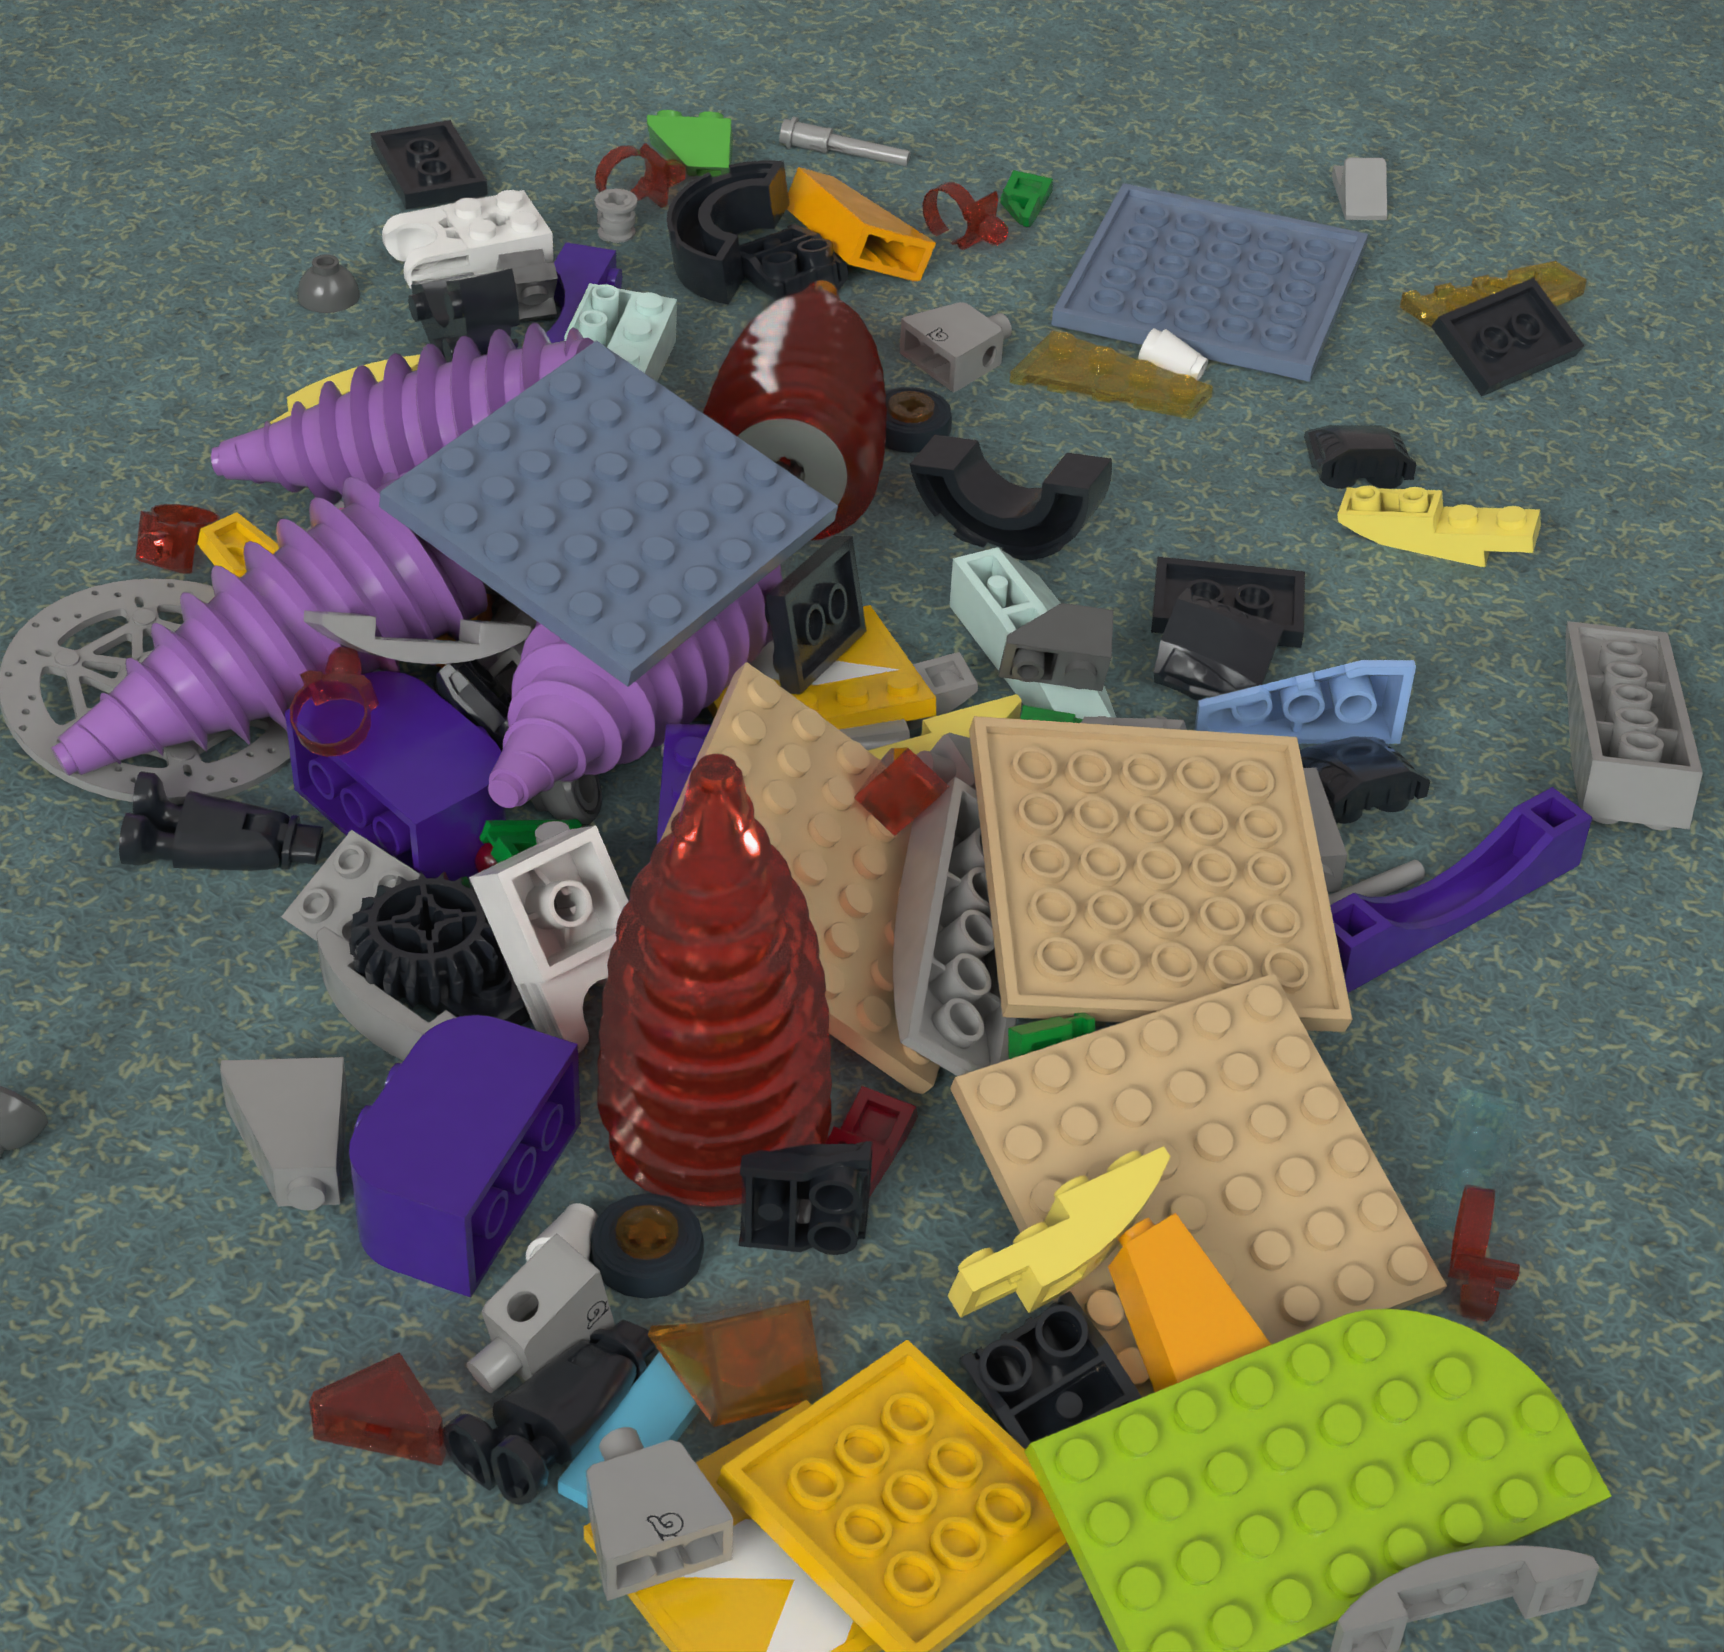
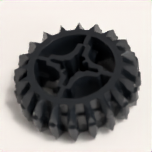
M421 871L418 879L411 881L398 876L395 887L378 885L375 897L362 898L359 912L353 914L349 948L350 954L354 958L356 972L363 976L369 984H374L398 1001L406 998L412 1009L420 1001H431L437 1009L440 1001L451 998L460 1004L465 991L480 994L484 981L496 980L499 966L504 965V956L474 887L470 885L467 876L461 877L456 881H450L445 871L437 878H426Z

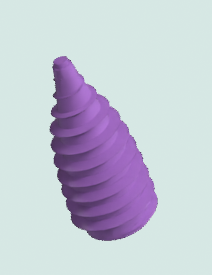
M532 323L528 326L525 333L523 348L516 349L510 336L504 330L497 329L490 338L486 355H481L477 345L468 336H462L457 341L452 362L448 363L438 347L434 344H427L420 354L418 368L415 371H412L402 355L394 353L386 363L382 381L378 382L368 367L360 365L354 371L350 392L342 395L336 384L332 381H327L321 389L319 404L306 409L301 402L297 401L292 407L291 416L273 424L266 421L262 428L222 441L211 452L213 470L216 475H224L229 480H249L257 484L265 482L278 483L294 493L300 492L307 487L315 497L323 498L334 505L343 497L342 490L345 479L349 477L358 478L375 490L381 486L384 474L390 472L399 476L410 471L594 343V341L590 338H583L580 331L573 327L569 330L566 341L551 343L544 329L538 323Z
M390 472L384 474L381 486L375 490L362 480L349 477L343 483L344 509L339 510L323 498L315 497L311 500L309 507L311 529L307 532L288 519H280L278 521L276 535L279 550L274 554L258 543L246 542L244 546L246 573L240 578L222 566H214L211 578L215 597L208 604L188 592H183L180 596V605L184 623L175 632L161 624L153 623L151 635L155 649L142 663L132 658H127L125 663L127 676L109 694L101 693L100 702L58 737L60 743L51 747V750L68 776L77 771L80 775L115 762L121 764V760L155 750L163 756L164 747L193 740L207 752L208 735L227 730H233L250 745V721L266 717L272 718L287 731L285 710L289 709V707L295 706L315 695L321 696L322 692L348 679L361 684V674L370 673L377 669L400 673L399 660L366 654L334 642L320 634L304 622V610L358 613L375 616L376 637L434 640L447 633L453 639L459 641L460 619L470 620L487 610L488 602L483 582L379 507L380 491L407 472L399 476Z
M781 565L766 575L629 687L536 621L535 628L524 643L521 662L513 676L512 700L508 709V730L503 739V750L489 777L488 792L493 801L504 808L524 805L540 792L550 790L557 781H574L583 774H602L611 770L617 764H626L639 759L650 748L664 743L667 723L690 724L700 714L702 709L708 707L719 698L722 691L729 686L734 673L745 662L751 664L758 657L762 648L773 640L771 625L767 623L765 618L766 595L783 581Z

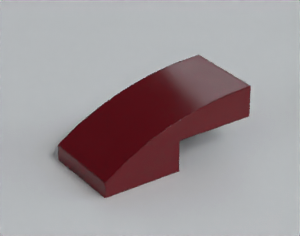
M861 1086L841 1128L833 1127L825 1144L873 1142L870 1196L910 1134L918 1118L917 1108L915 1105Z

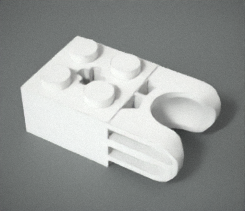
M505 190L494 196L478 199L463 198L452 204L397 214L387 220L382 231L383 244L388 252L396 260L405 261L404 278L410 289L412 284L456 274L473 272L474 275L495 271L499 254L543 249L545 262H553L552 231L524 190Z
M597 826L566 830L469 877L536 1031L578 1044V1053H580L589 1041V1033L583 1015L584 997L589 988L596 982L608 991L615 1005L623 1011L641 1018H646L659 1011L663 1002L662 993L638 938L642 931ZM555 899H556V902H557V908L554 907V900H555Z

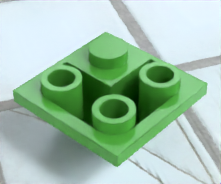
M661 110L657 112V115H647L651 145L688 176H702L709 172L711 177H717L730 173L729 165H731L733 150L731 118H723V114L718 112H701L699 117L682 116L681 112L675 110Z

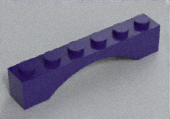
M565 242L554 261L558 280L553 298L561 309V314L550 330L546 332L551 343L564 341L565 333L589 283L597 285L607 284L621 289L622 270L616 267V250Z
M1551 787L1514 807L1475 849L1451 868L1430 881L1406 892L1386 897H1367L1352 893L1331 904V913L1347 993L1579 866L1592 816Z

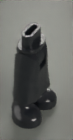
M141 771L136 778L134 787L133 813H126L122 822L119 839V858L121 864L137 866L161 859L172 860L173 868L241 871L276 869L282 859L281 869H290L292 862L317 864L323 842L324 827L301 824L300 816L298 815L289 817V815L280 811L191 790L187 793L183 806H179L167 799L163 782L155 773Z
M626 1320L619 1321L610 1330L598 1329L590 1335V1342L582 1339L512 1392L495 1402L493 1405V1417L497 1425L496 1428L492 1429L483 1419L468 1413L459 1414L444 1426L442 1431L443 1443L448 1455L464 1474L490 1491L497 1485L503 1497L510 1503L518 1505L530 1503L547 1486L548 1471L555 1463L562 1465L572 1460L623 1401L632 1385L646 1369L644 1359L658 1347L656 1337L648 1329Z

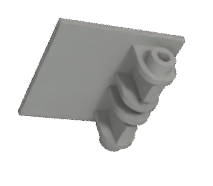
M351 830L281 917L316 941V931L326 926L349 942L353 914L359 912L362 898L375 897L378 885L395 887L398 876L411 881L418 879L420 874Z

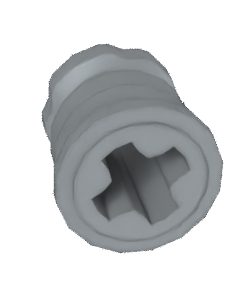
M607 189L598 193L594 200L595 206L598 209L597 222L600 224L597 230L598 236L604 241H611L613 243L631 240L636 234L634 227L636 213L633 211L638 203L636 195L624 189Z

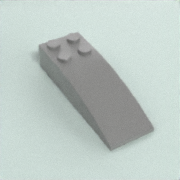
M1567 621L1566 680L1570 751L1579 807L1592 816V820L1602 824H1614L1618 821L1644 824L1651 829L1662 831L1672 828L1690 829L1703 772L1668 632Z
M954 777L914 813L897 905L893 950V986L900 1043L956 1076H960L1009 1060L1008 1028L1016 1026L1017 1018L1002 1016L976 789Z

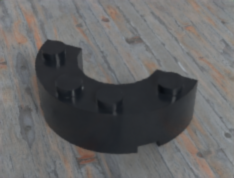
M760 160L729 165L730 173L712 178L708 172L686 185L672 200L667 212V226L674 270L680 282L691 292L710 301L729 305L744 280L738 234L755 229H775L789 206L784 161Z
M512 268L474 275L473 272L461 273L411 285L413 294L408 297L411 316L415 322H422L429 342L439 348L447 363L452 362L453 352L460 337L468 336L477 345L481 355H486L490 338L495 330L502 329L511 338V327L520 325L518 298ZM517 338L511 339L517 349L519 343Z
M934 435L910 463V468L916 488L924 503L934 517L940 513L957 529L953 534L961 541L982 548L987 543L1002 547V550L1011 557L1023 561L1051 556L1059 552L1064 545L1078 535L1107 494L1111 482L1112 459L1066 453L1043 481L1041 488H1025L1010 483L992 469L983 456L978 440Z

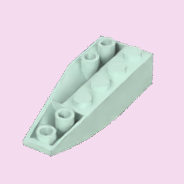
M589 283L565 333L564 341H566L569 330L573 327L577 328L583 338H590L594 342L597 340L646 375L658 381L676 342L677 299L662 297L656 293H641L619 289L607 284L597 285Z
M996 547L953 558L950 607L999 671L1007 635L1061 603L1039 575ZM1004 678L1026 706L1075 714V718L1080 719L1098 716L1117 718L1105 686H1103L1102 691Z

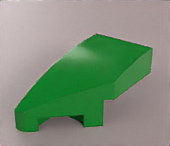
M1013 170L1005 189H1003L1000 203L1020 225L1030 227L1053 191V178Z

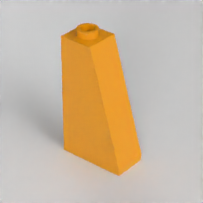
M798 167L788 192L789 206L787 210L809 230L819 233L823 239L830 240L833 251L849 265L914 282L922 279L936 245L932 239L835 177Z
M1176 1213L1154 1225L1150 1218H1146L1135 1224L1118 1239L1122 1249L1109 1264L1108 1268L1154 1392L1272 1345Z

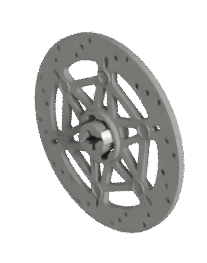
M132 579L102 584L75 592L54 602L31 618L10 642L2 659L0 667V708L12 736L22 749L39 765L64 781L86 791L113 799L133 802L134 787L139 772L155 773L163 782L169 801L174 804H184L186 795L190 790L220 798L238 794L271 777L291 761L287 731L270 717L250 721V726L266 730L255 742L231 756L210 763L201 761L199 754L205 750L193 740L164 747L163 756L157 750L145 753L165 759L168 765L165 768H152L115 762L80 775L77 771L68 776L51 750V747L60 743L58 737L92 709L86 707L81 683L110 693L127 676L126 658L103 656L101 654L125 641H130L132 643L131 658L142 663L153 651L143 652V637H152L151 626L153 623L161 624L174 632L181 626L180 624L161 620L158 613L172 612L182 614L180 596L183 592H188L208 604L215 597L213 586L175 579ZM117 616L125 617L127 620V624L78 650L61 647L71 636L97 622ZM90 669L118 672L115 678H109ZM49 673L66 678L76 717L74 720L64 725H59L51 718L41 696L40 683L44 674ZM227 730L209 734L207 750L234 735L235 732ZM184 772H189L191 776H186Z

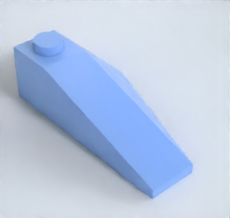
M1360 660L1198 700L1194 730L1297 737L1298 744H1323L1353 736L1377 737L1384 740L1386 744H1400L1416 670L1415 661Z

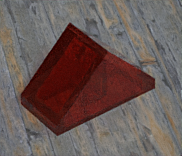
M908 747L891 748L859 789L854 799L895 836L936 801L950 786Z
M400 1352L313 1392L309 1401L314 1439L442 1466L446 1456L443 1443L442 1417Z

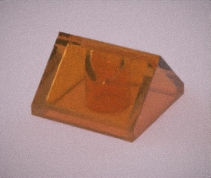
M809 1300L753 1303L656 1324L650 1327L649 1338L713 1427L793 1408L805 1400L811 1402L822 1397L824 1392Z

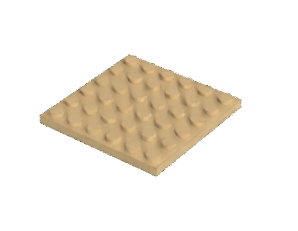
M745 662L732 677L636 894V898L910 1091L924 1094L934 1086L940 1066L900 1043L893 986V950L897 905L914 813L931 797L909 782L905 776L897 773L867 751L860 743L852 740L822 718L818 712L809 708L784 690L772 678L764 675L748 662Z
M974 716L969 734L1003 1017L1049 1019L1060 1016L1065 1019L1074 1017V1013H1086L1094 1017L1095 1021L1125 1022L1275 973L1306 1030L1345 1032L1352 1021L1351 1009L1297 737Z
M1275 973L957 1076L953 1080L950 1089L1020 1233L1034 1224L1045 1221L1055 1201L1054 1193L1068 1181L1082 1175H1086L1090 1181L1107 1173L1108 1167L1127 1153L1139 1151L1143 1156L1164 1146L1171 1157L1155 1190L1134 1225L1146 1218H1150L1154 1225L1176 1213L1271 1344L1348 1313L1369 1309H1402L1439 1295L1447 1287ZM1119 1243L1099 1266L1065 1293L1071 1291L1088 1318L1108 1342L1140 1395L1145 1397L1155 1392L1108 1268L1109 1264L1122 1249V1245ZM1059 1297L1054 1299L1053 1302H1058Z

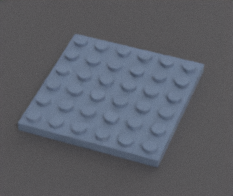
M1123 183L1055 305L1052 314V325L1143 345L1153 328L1161 332L1167 329L1200 353L1201 356L1209 360L1310 382L1365 252L1368 234Z
M597 340L380 491L379 507L627 687L835 521L838 509L837 504Z

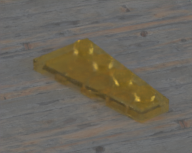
M1551 261L1508 270L1507 278L1504 279L1489 277L1488 275L1472 278L1470 286L1455 289L1451 283L1436 285L1432 294L1420 296L1417 290L1403 292L1400 308L1431 328L1439 316L1533 277L1555 307L1582 296L1587 280L1557 261Z
M1052 330L1010 372L1011 384L1026 386L1028 382L1047 386V391L1066 394L1068 390L1092 395V400L1110 403V401L1118 400L1133 403V407L1136 409L1192 419L1211 399L1213 390L1212 385L1197 381L1190 375L1177 374L1157 367L1150 361L1138 360L1115 352L1110 347L1098 346L1078 339L1070 333Z

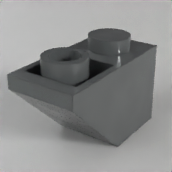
M1061 603L1007 635L999 668V677L1024 682L1067 686L1075 689L1102 691L1112 658L1114 610Z

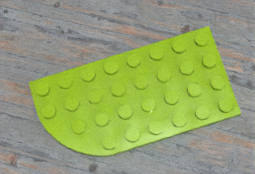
M1369 1309L1345 1314L1032 1442L1024 1451L1119 1652H1273L1337 1623L1347 1609L1363 1594L1405 1568L1453 1552L1510 1545L1612 1497L1563 1406L1550 1388L1526 1364L1498 1343L1469 1327L1439 1316L1399 1309Z

